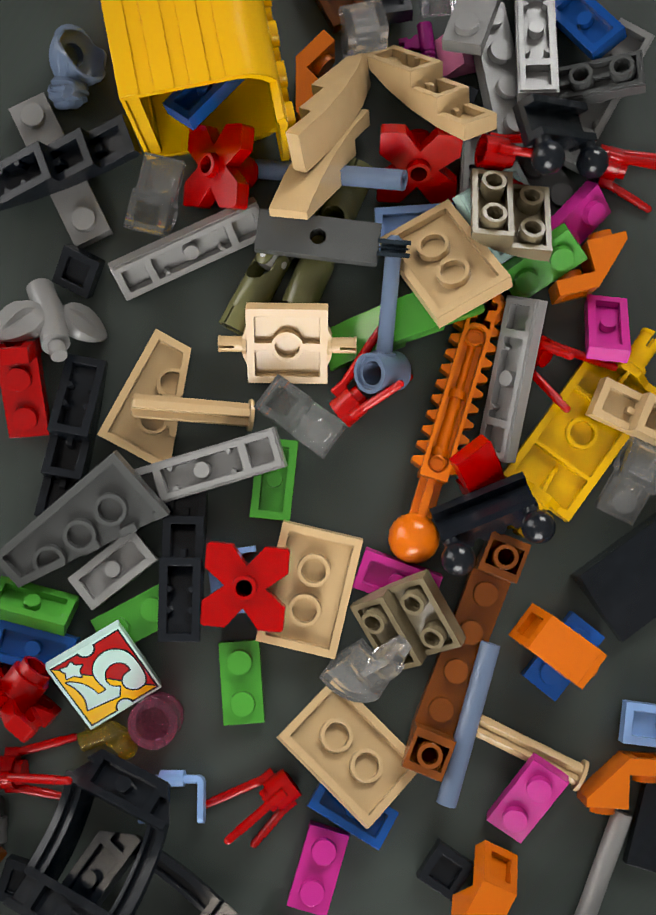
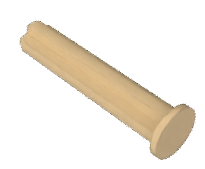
M136 393L132 398L131 414L135 418L246 427L247 431H252L255 418V401L249 399L248 403Z
M482 714L476 734L477 738L524 761H527L534 752L569 776L571 790L577 792L581 788L589 770V761L583 759L581 762H578Z

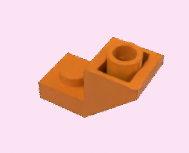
M322 30L296 56V123L301 120L299 107L313 96L311 84L318 80L316 76H323L331 69L335 62V39L325 30Z
M605 229L590 234L587 237L588 240L581 246L588 257L586 261L581 263L584 274H582L581 269H575L558 278L548 289L551 304L554 305L587 297V294H592L599 288L628 239L626 231L612 234L611 229Z
M534 603L529 606L508 634L516 642L538 656L560 675L582 690L589 680L596 675L600 665L608 656L558 618Z
M619 750L582 784L581 788L577 791V798L586 807H589L590 812L595 814L613 815L615 814V809L629 810L630 775L632 780L636 782L656 783V752Z
M487 840L476 844L473 885L452 895L451 915H507L517 897L518 855Z

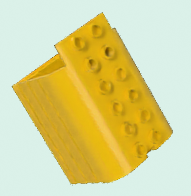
M100 0L118 96L148 162L190 154L187 150L189 127L168 115L162 104L174 91L236 79L245 80L200 125L216 127L220 134L225 125L229 123L250 125L255 128L254 141L263 139L276 132L281 161H289L291 156L285 132L296 124L293 103L289 101L287 73L284 60L281 61L280 40L276 20H273L271 0Z

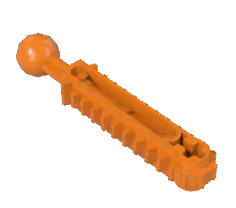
M502 294L485 302L488 313L482 323L475 322L478 317L476 315L455 322L452 325L460 333L450 334L448 342L456 348L445 350L443 356L451 363L441 364L439 372L447 378L436 380L434 386L442 394H433L431 396L430 402L437 409L427 410L425 417L433 422V424L423 425L420 431L428 437V440H417L415 447L424 454L413 455L410 459V463L419 469L417 473L419 481L409 513L398 517L389 529L388 542L390 549L398 559L405 563L419 564L426 562L435 554L439 547L440 534L432 520L433 517L430 509L437 506L442 486L448 482V478L457 477L449 458L459 451L457 449L458 446L469 444L470 439L463 435L462 432L470 431L474 427V423L467 419V416L476 415L479 408L471 402L481 400L484 393L477 389L476 386L487 383L488 378L481 371L489 370L493 364L485 356L494 355L497 347L490 341L498 340L500 331L496 326L502 323L506 303Z

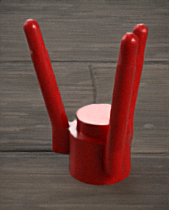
M488 132V134H482L477 142L474 155L475 166L503 171L505 168L510 169L515 162L516 156L531 158L534 148L520 147L513 144L523 143L520 134ZM513 178V184L525 185Z
M601 144L600 147L608 154L609 166L606 172L599 177L597 183L599 187L612 191L635 207L650 213L652 211L650 205L613 181L615 178L623 180L629 165L656 170V153L625 150Z
M378 326L341 381L330 389L336 397L329 402V405L348 427L356 423L368 410L404 386V381L398 380L369 399L356 385L351 389L347 388L354 377V366L357 359L364 353H370L376 345Z
M541 335L535 367H545L551 361L553 355L567 360L576 358L611 371L618 369L616 363L586 359V352ZM534 369L532 380L563 412H570V406Z
M72 733L21 747H6L4 755H0V789H4L5 793H22L60 800L62 792L27 785L26 783L70 785L73 781L72 778L69 776L29 773L28 761L21 759V756L77 741L79 734Z
M270 767L260 776L206 800L207 809L256 787L264 786L259 791V795L264 803L224 838L226 845H230L271 810L275 813L250 843L251 848H257L283 816L297 805L295 800L302 796V793L284 768L274 773Z

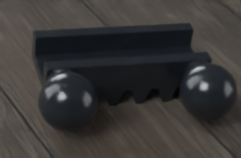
M532 93L518 101L513 107L524 147L533 145L531 164L538 173L552 175L558 172L564 165L565 150L567 149L569 152L580 149L581 152L576 159V167L583 177L595 179L606 172L609 166L607 152L603 148L596 146L595 141L598 140L596 133L584 132L579 115L588 110L587 103Z
M523 471L430 509L445 547L441 555L442 565L448 573L454 576L466 575L473 569L476 558L471 547L474 546L475 540L479 537L484 541H488L492 532L496 531L503 535L506 532L507 526L512 525L516 529L521 527L522 533L528 541L535 544H543L552 539L556 531L554 518L550 513L539 509Z

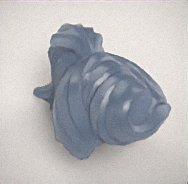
M64 24L58 27L54 32L49 47V62L54 78L50 81L51 84L48 86L47 92L48 98L53 101L55 108L58 110L78 109L83 103L88 102V87L101 82L106 75V52L97 47L82 28L73 24Z

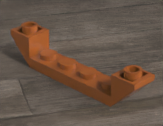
M496 531L492 532L490 540L485 541L476 557L475 565L468 574L453 613L466 639L462 647L438 653L412 720L401 764L402 767L442 782L457 743L453 738V734L459 720L480 641L489 642L510 584H517L532 545L505 534L500 535Z

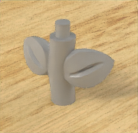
M46 278L35 279L27 285L26 292L29 300L14 301L0 311V342H21L40 337L42 350L50 354L54 362H61L67 358L66 350L70 346L69 336L80 341L93 343L102 342L108 338L102 321L94 311L76 302L62 305L53 282Z

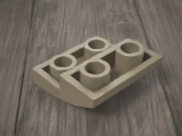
M472 168L470 174L471 238L491 249L509 255L549 262L553 252L549 187L513 184V172Z
M428 569L381 587L350 605L351 611L388 674L420 666L428 655L462 647L466 639L463 630Z

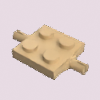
M246 302V326L243 335H218V352L243 353L247 364L248 383L328 384V364L332 358V353L356 354L357 337H332V332L328 325V303Z

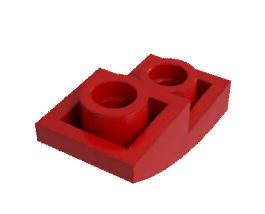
M482 434L449 458L458 476V479L455 481L463 495L505 479L503 469L491 441Z

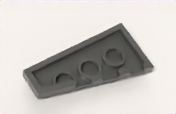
M115 450L0 549V568L19 588L82 555H87L100 549L103 545L137 531L148 523L168 516L171 510L123 456Z

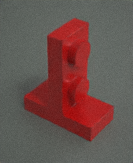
M40 337L21 342H0V387L9 438L50 435L47 428L51 416L41 359L43 350Z

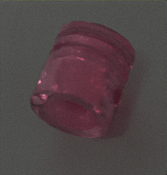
M154 692L142 699L131 710L127 720L131 739L139 747L148 750L160 749L168 745L180 731L184 722V709L180 701L174 695L166 692Z

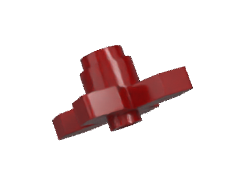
M229 123L225 125L221 134L216 127L199 125L194 131L189 128L187 150L198 164V167L185 181L184 206L210 209L216 200L220 208L231 210L247 209L249 189L254 186L258 178V165L250 157L254 144L255 128L253 126L243 123Z
M382 124L380 127L379 154L392 163L386 168L406 170L408 182L404 191L376 189L377 201L400 203L418 187L431 204L442 203L447 199L453 203L452 198L456 196L457 176L445 166L461 157L463 140L437 127L429 133L424 129L410 130L406 124Z
M209 542L206 545L205 568L223 586L202 600L200 624L203 626L225 628L244 609L258 631L282 632L285 623L286 605L268 587L288 575L290 549L266 546L250 563H247L234 543ZM239 581H249L252 585V592L247 594L241 591L238 586Z
M25 656L22 661H16L12 666L0 662V717L4 727L23 743L30 740L41 727L46 728L62 711L55 702L44 694L49 688L48 681L51 679V676L46 671V665L32 656Z

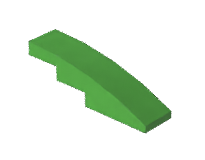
M413 292L397 299L393 351L405 347L407 342L440 332L445 328L443 326L439 329ZM484 305L476 307L447 325L484 313ZM380 306L330 327L332 337H357L356 354L332 353V358L328 364L330 371L349 366L353 363L376 327L379 326ZM376 343V345L374 346V348L372 349V351H373V350H376V348H377V343Z

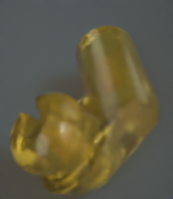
M107 721L92 730L89 728L77 733L78 743L83 752L105 744L118 753V757L124 760L134 757L137 753L139 745L137 735L133 730L116 721Z

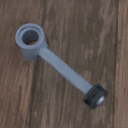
M390 235L387 239L378 238V243H382V245L378 246L381 248V251H377L376 255L385 256L377 348L370 353L362 354L354 366L355 382L359 389L367 394L379 393L398 380H403L404 386L398 390L400 391L408 385L411 378V365L408 358L399 351H393L401 258H410V254L406 253V250L410 249L406 247L411 245V241L402 240L398 235Z

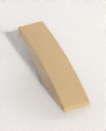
M396 45L366 54L368 68L378 80L408 108L437 128L463 141L497 129V112L470 103L469 86L443 77V61Z
M358 47L311 84L313 96L299 107L301 120L285 132L293 170L307 173L350 128L361 110L371 86L366 48Z
M361 109L350 128L335 146L307 173L293 170L292 162L290 163L269 206L270 216L308 220L342 186L340 170L356 156L355 139L370 126L368 109Z
M609 377L601 378L585 415L656 447V395L651 392L642 394Z

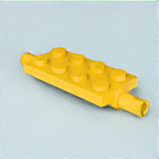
M646 327L641 329L640 334L631 345L628 363L613 362L618 365L616 371L582 361L559 393L562 399L570 406V412H563L553 402L518 449L516 462L508 463L503 470L505 478L523 471L527 484L540 510H549L564 522H569L629 439V435L596 421L585 414L599 380L604 377H609L642 394L651 392L656 395V387L650 384L645 377V367L656 353V338L651 339L655 333L654 330ZM512 525L507 526L508 529H514L513 533L524 538L521 527L516 529Z

